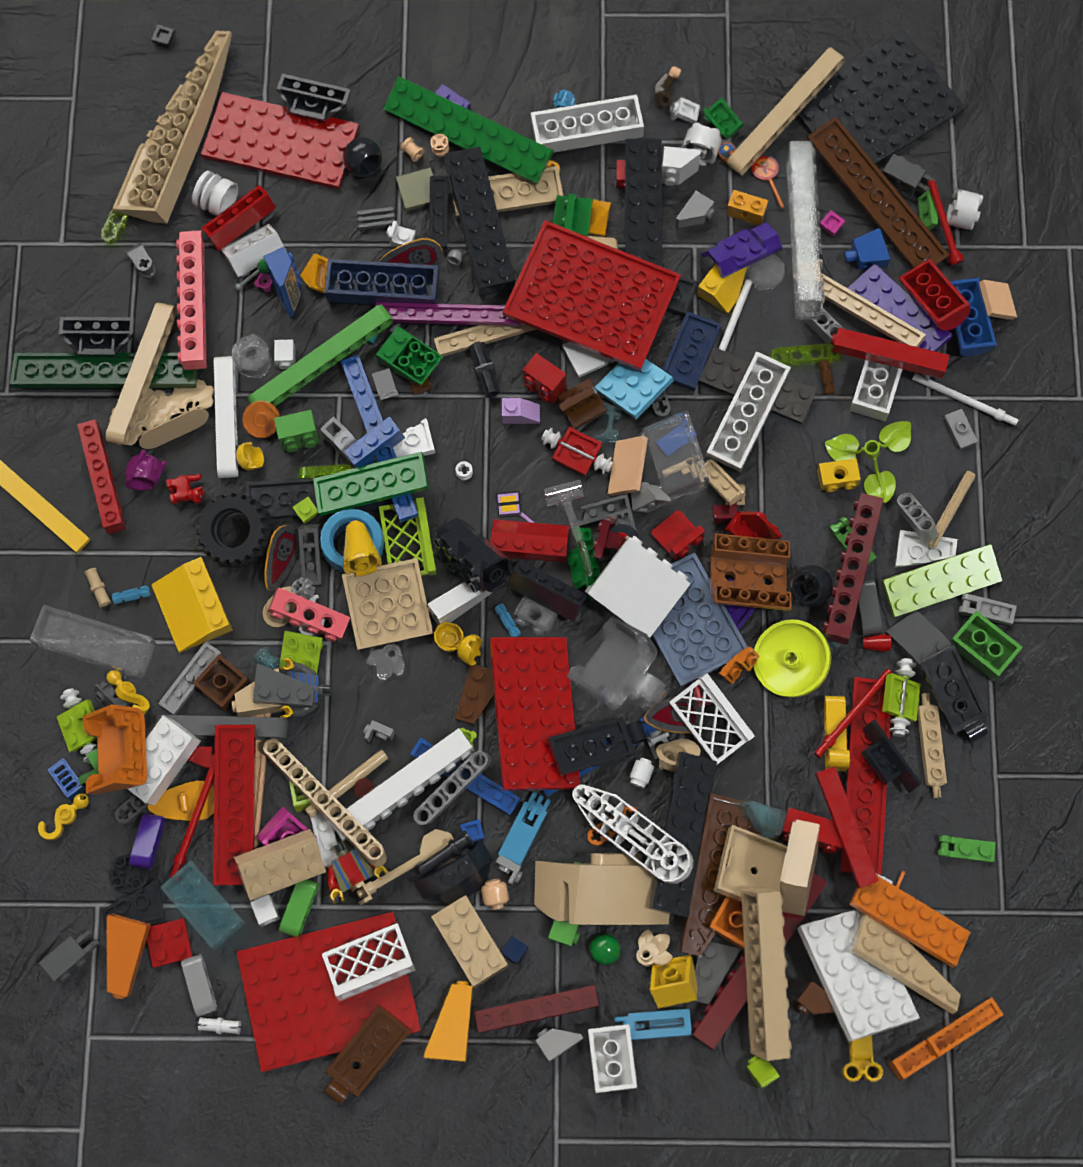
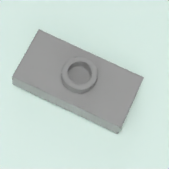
M962 409L944 416L959 450L977 444L978 440Z

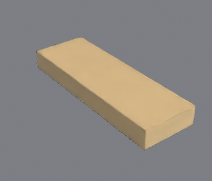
M712 458L697 468V472L730 506L746 496L745 491Z

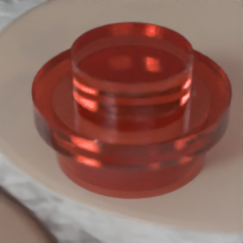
M360 779L354 786V791L360 798L374 789V785L369 779Z

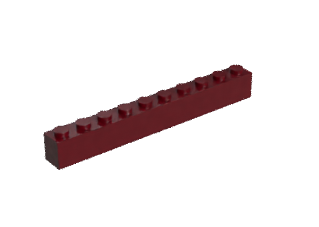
M813 873L805 915L828 883L815 873ZM782 912L784 917L783 936L786 943L804 916ZM745 952L738 961L740 967L737 971L733 969L726 978L729 983L725 988L721 986L715 994L717 997L715 1003H709L703 1013L706 1016L702 1022L698 1019L691 1029L694 1031L692 1036L710 1050L715 1048L747 1001Z

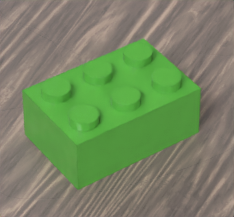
M977 610L950 641L951 644L955 645L960 655L993 681L999 677L1023 648Z

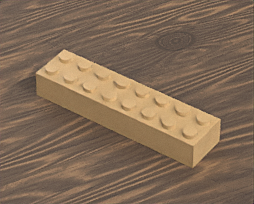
M766 887L741 889L750 1053L766 1061L790 1058L791 1042L788 1032L790 1030V1021L787 1015L789 1001L786 997L788 981L785 977L787 961L784 956L786 941L783 936L784 917L781 907L783 905V897L781 891Z

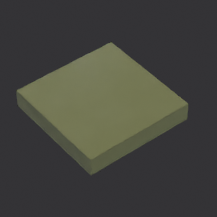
M431 168L396 177L406 211L429 205L430 176H433Z

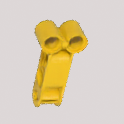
M872 1035L849 1042L850 1063L842 1068L841 1075L843 1079L850 1083L859 1080L861 1076L864 1080L871 1083L881 1079L883 1069L878 1063L873 1062ZM848 1067L855 1068L857 1072L855 1078H850L847 1075ZM869 1067H874L877 1070L876 1078L869 1077L867 1073Z

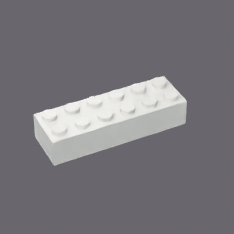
M637 95L531 113V126L535 142L552 149L554 152L643 137L644 132Z
M756 351L707 451V457L741 472L790 373L791 367Z

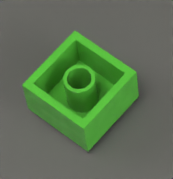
M311 410L274 418L278 439L284 452H295L298 448H312L316 444H320L316 423Z

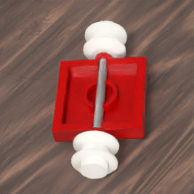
M571 427L568 428L563 439H560V432L554 434L552 433V428L549 431L545 430L541 439L543 440V445L549 443L551 444V449L558 446L552 461L584 477L587 475L592 464H594L595 471L599 468L602 469V474L605 472L609 473L613 465V462H611L612 457L605 459L604 453L597 457L603 446L602 442Z

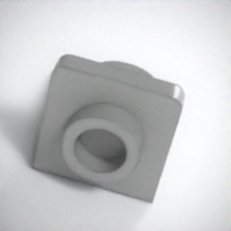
M373 720L370 725H366L363 731L364 739L368 743H370L374 733H376L375 736L384 741L386 739L392 740L395 735L394 729Z
M500 855L496 861L497 865H499L498 869L506 874L513 873L508 881V884L513 886L514 882H519L523 874L520 872L522 868L520 865Z

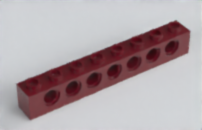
M861 493L860 499L855 500L853 510L856 511L855 517L851 516L849 527L852 528L851 534L847 533L845 545H848L847 551L842 552L840 562H843L842 569L838 568L836 576L839 583L838 586L833 587L831 597H835L834 603H829L827 611L830 619L829 622L825 621L823 632L826 633V640L846 645L849 643L884 498ZM868 514L870 517L863 518L861 515ZM863 531L866 535L860 536L857 532ZM859 548L862 552L855 553L852 549ZM853 565L857 567V570L853 571L848 567ZM851 583L853 587L846 588L843 584ZM842 600H845V601H847L849 604L846 605V606H843V605H841L839 602L842 601ZM842 618L845 622L839 624L835 622V619Z

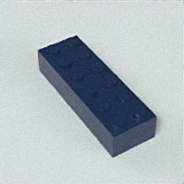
M328 259L324 293L327 302L376 305V302L437 304L439 268L437 265Z

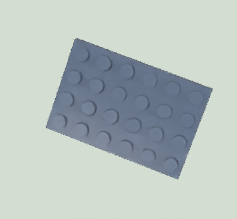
M695 552L672 564L673 567L671 569L676 573L681 571L688 577L686 580L690 585L652 634L681 688L698 680L703 674H709L725 666L735 655L747 648L744 639L724 604H715L710 596V579Z

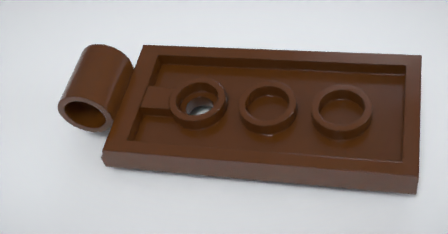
M379 1004L325 1070V1073L332 1076L333 1079L327 1084L323 1092L339 1105L345 1100L350 1091L354 1096L358 1097L408 1036L411 1029ZM354 1062H359L360 1067L355 1069L353 1068L352 1064Z

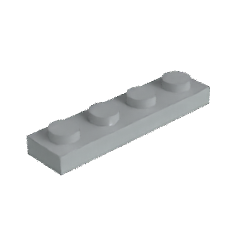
M205 641L158 704L173 715H176L196 689L193 682L222 653Z

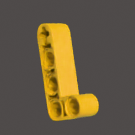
M845 696L824 697L825 737L830 735L846 716ZM846 729L836 739L835 745L832 748H828L825 752V769L835 766L837 771L848 770L850 753L847 750Z

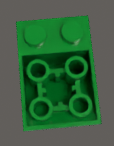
M397 326L376 354L377 362L386 369L389 368L392 373L421 386L443 358L441 354L399 326Z

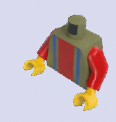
M343 841L333 846L338 857L331 861L332 864L328 867L327 876L332 902L336 904L334 899L337 896H341L342 901H344L342 893L359 882L365 881L374 875L379 880H382L379 874L385 871L388 875L389 872L384 866L375 867L371 865L356 848L348 851Z

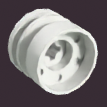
M206 171L200 176L195 185L192 203L194 206L201 207L205 211L209 210L211 214L218 216L236 202L238 185L228 179H221V176L211 171Z

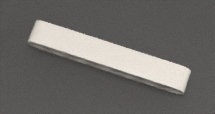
M233 356L214 357L217 474L219 479L238 477V462L236 459L238 442L235 361Z

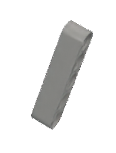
M483 751L474 752L414 812L416 823L420 825L432 823L490 765L491 758L489 754ZM478 755L485 757V763L482 766L476 763ZM466 768L471 772V776L467 780L462 776V772ZM452 782L457 786V790L453 794L448 790V786ZM437 796L443 800L441 807H436L434 804V799ZM423 810L428 812L429 817L427 821H423L420 818V813Z

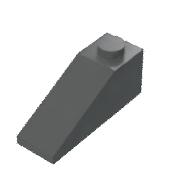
M320 524L300 525L298 534L302 577L313 581L312 585H321Z

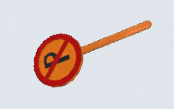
M769 156L759 157L752 165V173L759 180L769 181L780 207L784 208L772 181V178L778 173V163Z

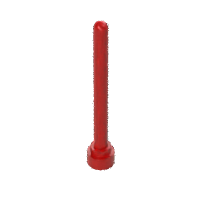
M929 180L928 186L950 251L949 263L950 265L961 263L964 261V257L956 248L934 180Z

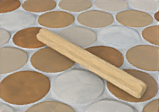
M966 471L936 525L938 536L935 540L927 542L928 547L932 549L937 547L975 478V474L971 471Z
M383 750L378 751L328 791L336 799L385 762L388 759L386 753ZM323 800L320 804H326L328 800ZM313 804L305 809L311 818L319 813Z

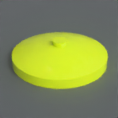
M784 620L770 626L760 636L754 648L760 656L754 666L759 681L768 690L782 697L796 698L813 692L824 682L830 670L831 651L826 638L816 627L801 620Z

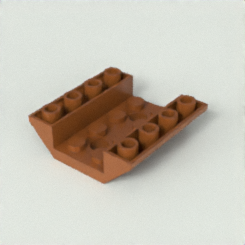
M715 533L710 557V596L715 604L791 611V592H787L786 566L790 559V541ZM725 575L733 576L734 581H728ZM767 578L772 584L766 585L762 579Z

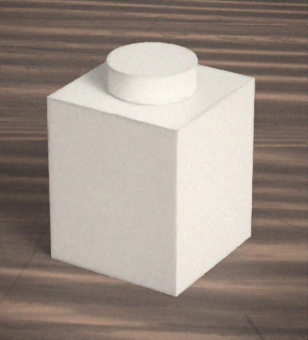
M274 340V361L277 368L286 370L295 364V344L293 340Z
M269 894L250 902L258 924L261 927L280 919L274 901Z

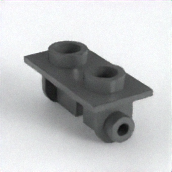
M103 681L100 685H95L94 697L99 703H103L105 706L112 704L130 707L127 701H123L118 697L114 698L116 695L115 689L109 683Z

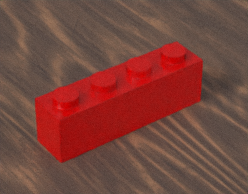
M258 185L204 225L202 230L210 243L220 251L276 209L269 194Z

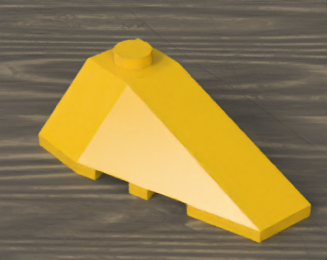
M715 264L698 286L697 296L728 315L738 301L747 267L722 278Z

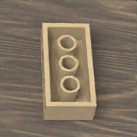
M310 829L234 857L246 895L250 901L326 872L316 838Z
M466 895L431 916L473 988L508 968L507 962Z

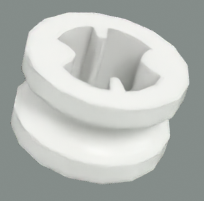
M465 461L458 463L456 466L457 477L461 480L471 478L473 474L471 464ZM462 467H465L466 470H469L467 471V474L462 473Z

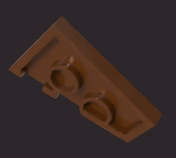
M478 665L470 666L455 716L456 721L471 725L477 722L494 696L492 669Z

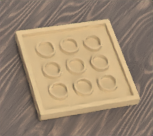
M417 558L381 567L378 566L376 567V572L365 576H356L352 572H350V575L347 573L342 574L357 650L433 634Z

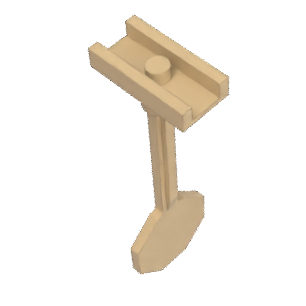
M437 829L423 836L419 851L420 855L392 870L388 875L385 874L381 877L382 880L377 879L366 884L361 881L350 888L352 892L358 889V896L363 898V900L358 902L361 906L371 900V894L375 893L376 889L412 869L447 846L449 840H454L451 833Z

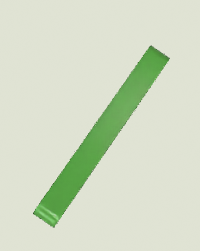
M383 305L374 307L252 393L248 401L250 404L260 400L268 401L277 406L393 323V318Z

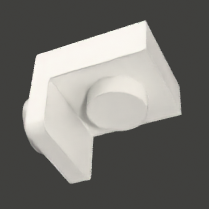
M681 97L676 102H673L670 107V120L674 121L679 117L694 124L697 121L700 105Z
M393 221L392 226H389L387 230L389 243L395 246H401L414 241L416 235L415 230L400 227L397 221Z

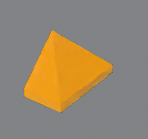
M593 200L589 234L605 236L611 202Z
M315 253L300 276L309 288L325 294L328 259Z

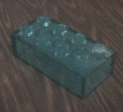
M192 861L187 863L160 887L214 950L246 924Z

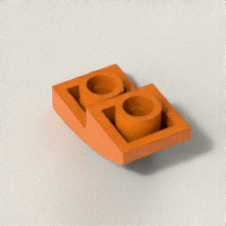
M749 646L735 655L722 668L719 674L727 682L733 684L743 669L749 672L755 666L760 656Z

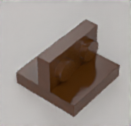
M590 378L558 396L561 402L559 406L568 416L575 430L608 412Z

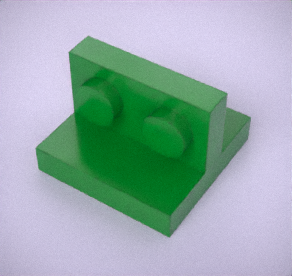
M568 194V196L557 195L553 224L583 236H589L593 199L580 198L576 194Z

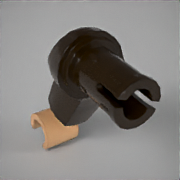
M672 67L669 73H665L656 83L655 102L659 107L665 108L670 105L672 98L669 89L674 82V78L677 79L679 77L681 69Z

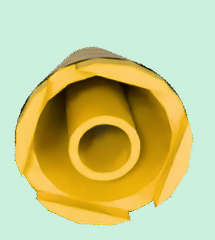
M357 520L352 521L346 526L343 556L344 572L348 575L352 572L356 576L374 573L377 571L376 567H381L382 565L381 557L365 524Z

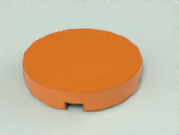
M255 401L248 405L243 413L244 428L254 437H270L277 431L274 418L280 417L279 411L268 401Z

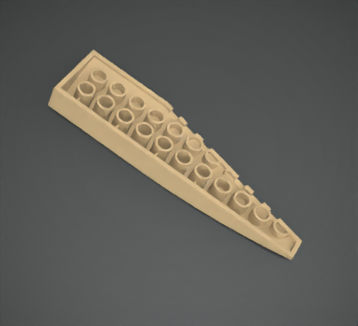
M216 31L204 48V55L198 57L195 62L196 67L192 72H188L184 85L180 84L165 107L166 112L157 119V126L153 131H149L145 144L141 143L113 206L114 211L153 223L168 222L198 150L216 99L232 36L230 31Z

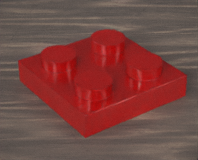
M185 918L150 927L147 942L153 968L193 957Z

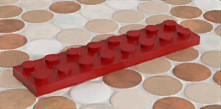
M254 724L215 725L213 885H243L234 857L255 850L256 725Z

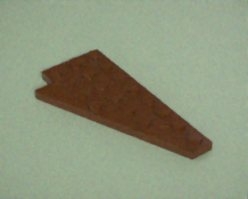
M710 793L690 903L689 918H685L679 952L701 956L716 933L709 926L726 898L725 895L715 892L714 888L728 828L734 825L773 841H776L780 835L781 830L764 826L766 806ZM751 868V873L754 874L756 869Z

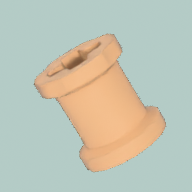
M411 137L407 138L400 147L401 151L406 152L413 162L417 161L424 153V149L422 147L419 148Z

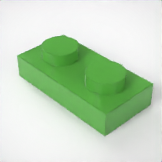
M928 190L918 197L920 220L931 230L938 225V216L931 192Z

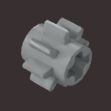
M300 577V579L292 584L291 591L303 598L310 599L313 597L316 588L311 586L313 581Z

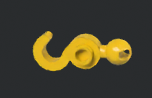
M109 671L106 679L111 685L117 686L115 693L118 698L138 704L132 707L140 709L145 715L150 707L148 700L144 696L136 694V688L131 682L122 681V675L119 671Z
M83 793L77 794L71 805L64 804L57 808L55 812L56 828L53 833H47L46 823L41 821L38 825L40 836L50 841L59 838L63 833V825H69L75 821L77 816L76 810L87 807L89 803L87 795Z

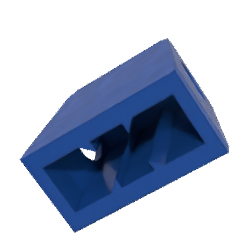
M880 228L855 238L852 242L851 250L844 252L845 262L856 261L859 270L869 269L874 263L879 268L888 267L890 256Z

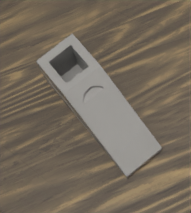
M332 417L320 429L322 437L357 468L344 452L357 440L336 418Z

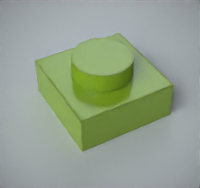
M309 497L292 507L304 524L318 515V510Z

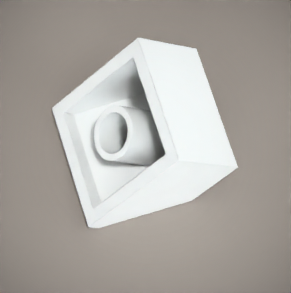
M665 146L662 164V183L668 186L679 185L696 173L699 169L701 150Z

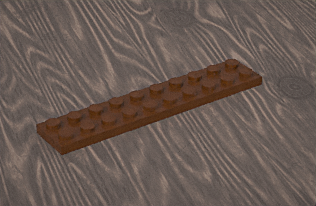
M834 117L807 137V141L912 269L928 259H931L937 266L948 258L949 254L837 117Z

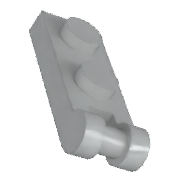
M962 594L961 601L963 603L959 608V614L972 616L977 610L990 621L1012 626L1017 606L971 594ZM970 603L976 604L975 609L970 608Z

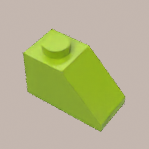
M758 1056L748 1061L749 1065L745 1067L758 1089L763 1088L780 1077L769 1061Z

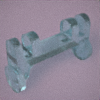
M604 403L608 411L606 414L609 417L608 428L603 434L597 435L595 439L600 442H616L618 438L611 437L618 436L619 431L612 430L613 418L620 419L621 414L617 412H621L622 409Z

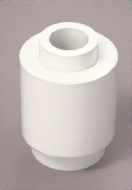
M641 758L635 761L630 775L631 785L642 789L648 785L654 769L650 760Z

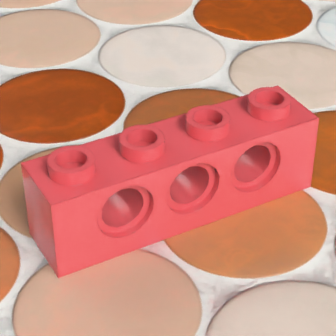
M279 587L276 589L267 610L276 619H287L289 624L300 627V625L306 627L307 631L312 634H323L325 639L332 642L342 639L350 619L349 616ZM286 604L293 605L294 613L287 612ZM307 611L312 614L311 621L304 618V612ZM322 619H327L330 622L329 628L323 627Z

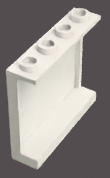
M626 536L625 539L627 540L592 586L589 585L585 592L645 638L649 639L689 587L690 583L686 580L688 577L681 571L676 573L672 570L673 565L665 559L663 561L659 560L656 557L658 554L651 548L646 550L642 547L643 542L637 537L633 536L631 538Z

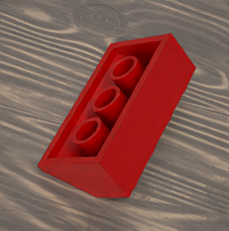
M494 519L490 543L508 558L566 563L569 526Z

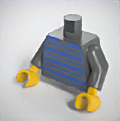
M289 658L281 659L287 663V666H280V669H290V671H287V676L314 686L312 708L283 706L279 710H284L286 715H282L280 718L305 716L315 710L317 705H320V696H331V684H320V677L313 669L305 664L292 662Z

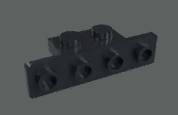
M872 720L863 728V731L873 745L866 748L861 754L884 785L898 778L908 793H911L921 785V782L877 721Z

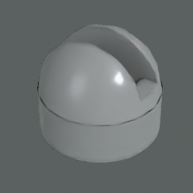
M451 250L447 256V261L455 266L460 265L462 253L459 250Z

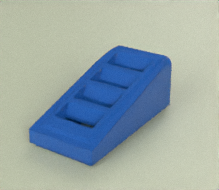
M62 758L47 769L70 801L86 789L84 784L80 785L79 777L65 758ZM64 765L65 768L62 769L60 772H58L57 774L54 772L59 767ZM66 771L69 772V773H68L66 776H64L62 779H59V777H60L62 774H64ZM72 776L73 779L64 785L63 782ZM76 782L77 785L68 791L67 788Z

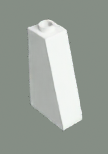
M462 583L428 603L429 612L438 625L443 622L451 623L492 593L487 590L473 593L466 583Z

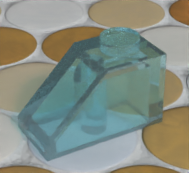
M749 800L742 803V807L756 831L762 832V836L773 838L774 836L781 835L786 811Z

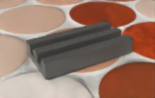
M393 207L357 211L359 230L389 227L395 221ZM384 219H391V220H389V221L375 222V221H380V220H384ZM374 221L373 223H366V224H363V223H362V222Z

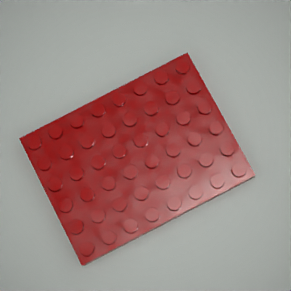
M544 220L502 316L641 371L681 274Z
M394 912L299 935L298 938L292 937L237 951L261 1072L341 1052L379 1004L411 1029L409 1034L421 1032L408 974L339 1001L322 953L396 924ZM396 930L389 932L385 940L395 943L398 937ZM372 939L368 942L366 948L376 951L380 941ZM383 943L379 953L388 957L392 946ZM352 947L347 955L357 959L361 949ZM396 948L392 959L397 961L404 959L403 951ZM364 951L360 961L370 964L374 954ZM337 954L328 957L330 964L336 967L342 956ZM377 956L373 966L376 968L384 967L386 959ZM345 958L341 969L350 972L355 962ZM358 964L354 974L362 976L368 967ZM339 971L336 977L337 985L345 983L349 975Z

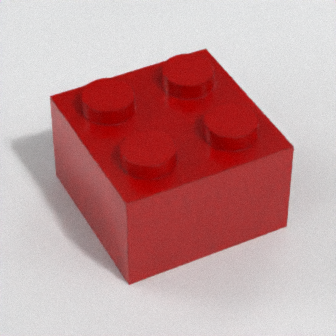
M536 353L523 369V384L530 392L534 391L539 394L543 401H549L554 404L558 396L566 389V373Z

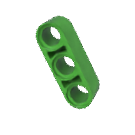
M309 879L296 883L280 924L279 932L296 938L301 935L317 894L319 883Z

